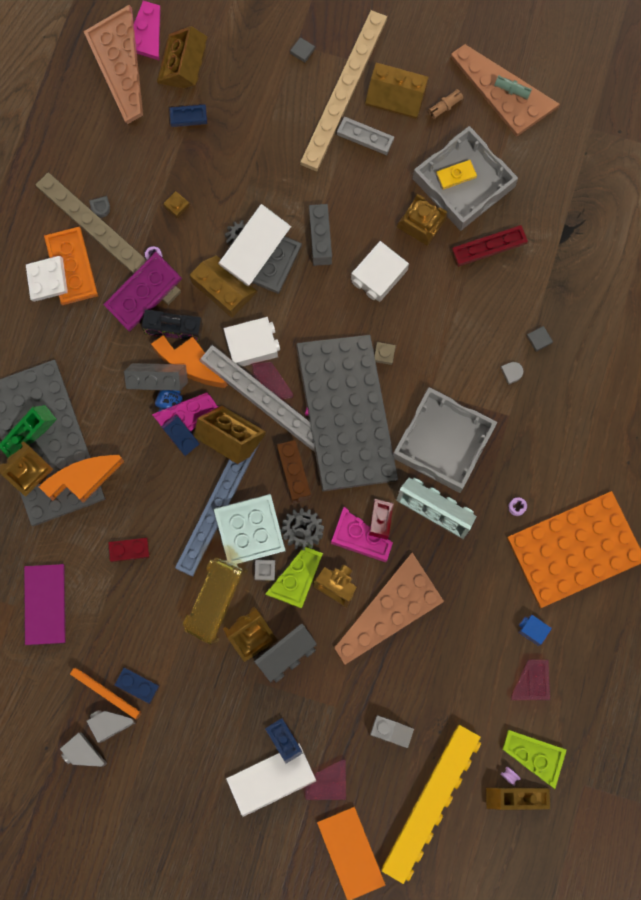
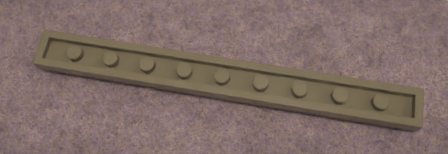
M49 172L36 184V187L132 274L147 261ZM175 286L162 300L169 305L181 293V290Z

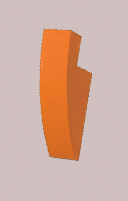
M164 335L151 344L153 350L166 364L186 365L187 378L215 387L225 388L228 386L223 379L200 362L205 352L193 337L175 350Z
M119 455L85 459L61 469L44 481L39 488L52 501L63 490L68 488L84 503L124 463V460Z

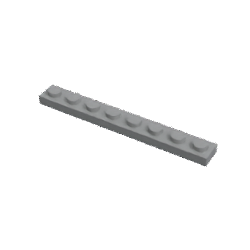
M213 345L200 359L202 364L315 452L310 422Z

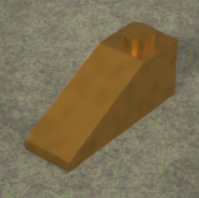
M486 788V809H550V788Z

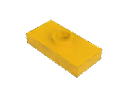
M471 160L436 171V176L442 190L477 178Z

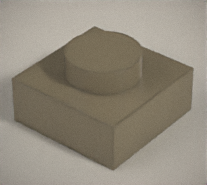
M377 342L375 362L392 365L396 345Z

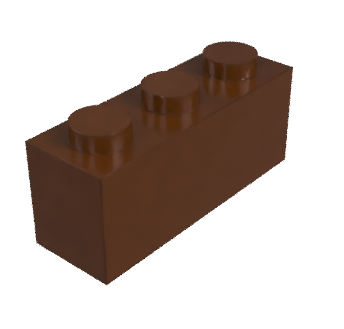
M296 440L278 444L277 450L292 504L311 499Z

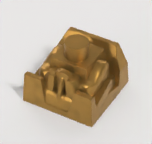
M417 194L405 215L398 222L397 228L428 246L446 220L447 211L441 207L437 209L436 206H432L424 197Z
M23 441L21 443L23 447L7 459L6 464H0V474L26 497L53 468Z
M342 565L340 570L335 568L333 571L324 567L314 583L315 589L346 608L357 587L354 586L351 582L352 578L349 577L352 570L345 565Z
M255 607L250 610L248 615L239 617L230 629L223 628L227 638L244 662L277 641Z

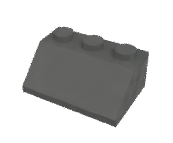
M301 624L254 662L270 683L273 680L277 683L285 676L283 672L288 668L291 670L296 668L301 663L299 660L303 656L308 658L316 651L314 647L317 646V643L304 625Z

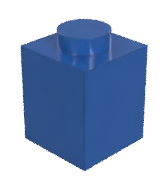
M531 615L528 618H523L519 624L521 629L518 633L535 645L540 646L552 628Z

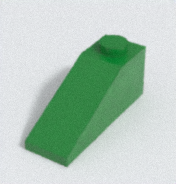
M46 405L32 407L2 440L0 449L9 458L23 447L21 444L23 441L29 446L43 435L57 420Z

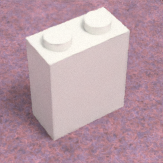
M380 241L352 272L351 280L354 286L365 290L369 298L380 302L407 272L409 263Z
M268 317L224 328L232 361L238 366L243 367L278 357L277 351L280 350L278 339L274 340L273 338L275 328L273 322L269 323Z

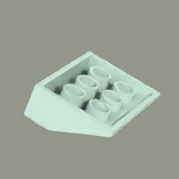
M408 478L396 500L462 539L469 532L477 517L471 509L467 507L461 508L456 505L457 502L455 500L440 496L438 490L431 487L430 489L423 486V482L416 478H413V480Z

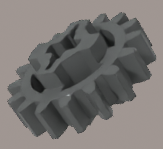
M301 508L300 513L293 510L292 515L287 514L286 520H283L281 533H285L283 536L284 540L289 539V546L295 544V549L301 546L302 550H305L306 546L312 549L313 543L319 544V539L323 537L324 526L321 525L322 519H316L317 513L311 515L310 509L305 513L303 508Z

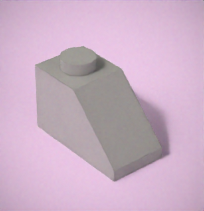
M101 710L91 714V719L87 721L98 743L107 740L136 723L135 719L107 711L102 712Z
M376 716L370 736L408 748L414 729Z
M78 733L60 748L63 752L61 756L68 764L105 766L107 764L83 733Z

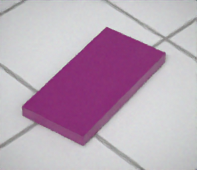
M155 252L103 305L128 331H131L144 318L145 310H152L182 280V277Z
M65 565L24 566L25 645L66 643Z

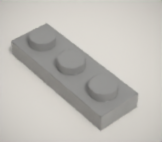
M347 117L343 118L337 131L338 136L385 155L388 154L394 141V136Z

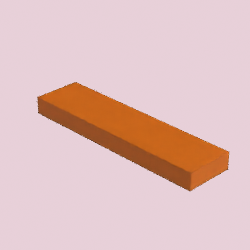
M73 668L70 675L133 718L138 719L142 714L141 711L81 670Z

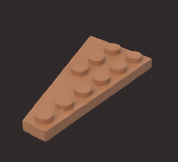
M128 5L83 31L127 124L143 116L132 7Z
M466 44L451 53L450 58L516 137L559 108V103ZM498 75L511 81L516 80L518 84L531 88L532 91L528 100L513 93L510 95L508 91L495 87Z
M413 553L409 555L335 646L334 649L344 665L444 602Z

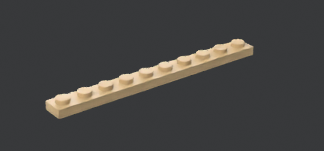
M372 10L370 11L301 160L302 166L318 171L386 24L387 16Z

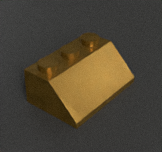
M192 26L169 34L157 83L179 88L196 85L203 53L206 48L207 36Z
M376 63L365 105L417 119L427 88L428 77Z
M216 255L201 262L190 274L191 283L233 318L257 293V290L251 285L247 286L218 264L221 259Z
M220 406L197 418L194 437L229 458L232 462L239 464L252 455L265 436L266 431L224 406Z

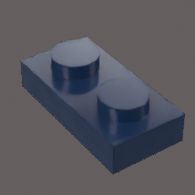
M176 414L161 426L184 456L199 445V442Z
M123 668L115 683V686L149 704L160 687L126 668Z
M283 719L265 728L285 764L303 754Z

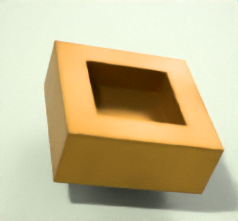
M176 191L163 203L164 207L177 218L190 206L189 202Z

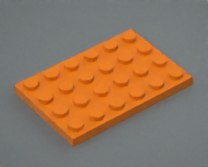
M612 491L507 537L540 609L641 564V549Z

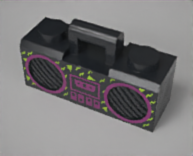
M145 310L142 324L144 334L161 337L164 335V337L189 340L193 337L197 342H200L203 327L201 317L176 315L152 310Z

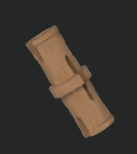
M456 89L446 98L442 97L439 103L428 109L429 115L433 114L431 117L435 119L443 112L449 111L454 104L463 99L462 93L458 95L460 91Z

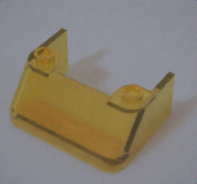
M216 557L214 560L211 559L206 568L209 571L190 616L186 615L182 625L185 627V632L210 645L218 642L219 638L216 635L241 576L249 570L221 557Z

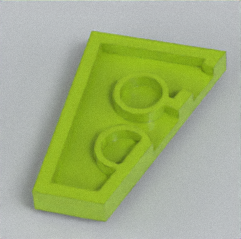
M305 547V550L300 551L265 595L302 609L323 553Z
M508 730L502 750L555 789L566 749Z

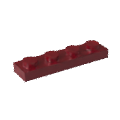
M522 225L453 247L452 253L459 267L528 243Z

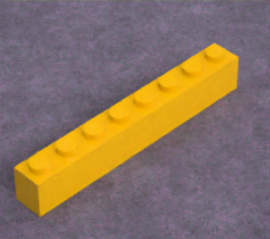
M457 725L383 864L382 872L404 884L405 880L409 882L414 873L412 867L415 861L419 863L424 854L422 851L424 844H429L434 833L431 831L434 825L438 826L443 818L441 812L444 806L448 807L453 799L451 796L453 789H458L462 782L460 776L463 770L467 771L471 765L472 760H470L472 753H477L480 748V736L461 725Z

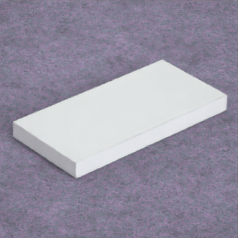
M261 204L218 264L249 286L291 226Z
M280 753L226 778L243 817L316 782L304 753L285 764Z

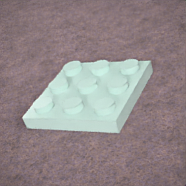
M271 494L214 509L229 566L285 551Z

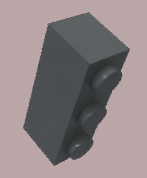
M328 204L309 205L313 266L332 264Z
M132 363L124 371L126 389L181 391L188 383L186 365Z

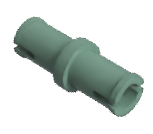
M498 75L494 85L508 91L510 95L513 93L528 100L532 91L531 88L518 84V81H511Z

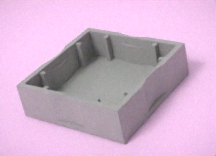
M470 126L453 138L444 149L433 154L414 169L413 180L438 207L447 211V217L460 231L515 188L518 177L501 159L490 151L487 144ZM471 160L477 178L442 190L436 176V171Z
M429 387L416 410L412 422L393 453L394 459L461 493L497 422L475 410L459 405L453 399Z

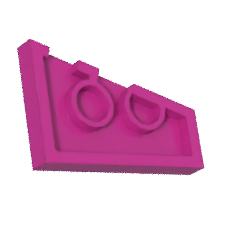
M143 1L134 22L137 54L159 60L160 5Z
M206 392L152 415L159 425L162 426L176 414L188 430L192 431L196 427L197 418L218 408V406Z
M344 507L331 544L387 562L393 542L388 539L369 536V526L363 523L364 521L359 517L352 515Z

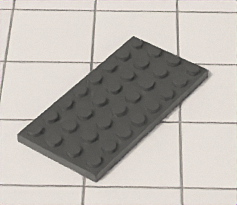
M364 335L297 343L296 349L322 491L397 481L398 476L371 336Z
M56 360L0 379V436L2 440L32 407L46 405L57 419L43 435L29 445L53 468L26 497L20 492L31 526L42 524L106 500L101 486L84 503L68 488L63 490L53 501L39 488L44 481L61 469L73 463L91 458Z

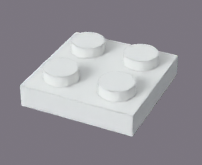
M61 256L26 264L30 300L35 302L68 293L64 263Z

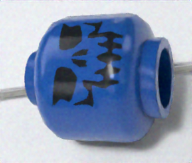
M160 390L155 401V406L159 408L158 412L181 403L183 398L180 395V391Z

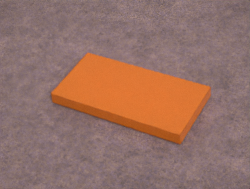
M80 226L44 235L49 258L56 256L63 258L68 293L59 295L62 306L97 297L98 293Z
M355 807L317 822L347 900L355 899L385 886Z

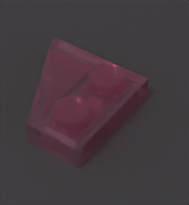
M272 362L252 364L254 378L280 399L293 398L292 391Z
M527 660L512 693L511 701L550 700L549 660Z
M341 760L314 774L316 782L305 787V800H346V760Z

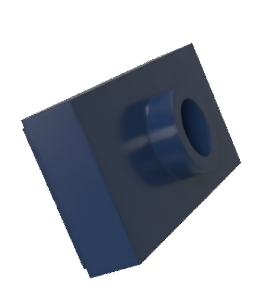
M206 104L170 107L171 127L207 124Z

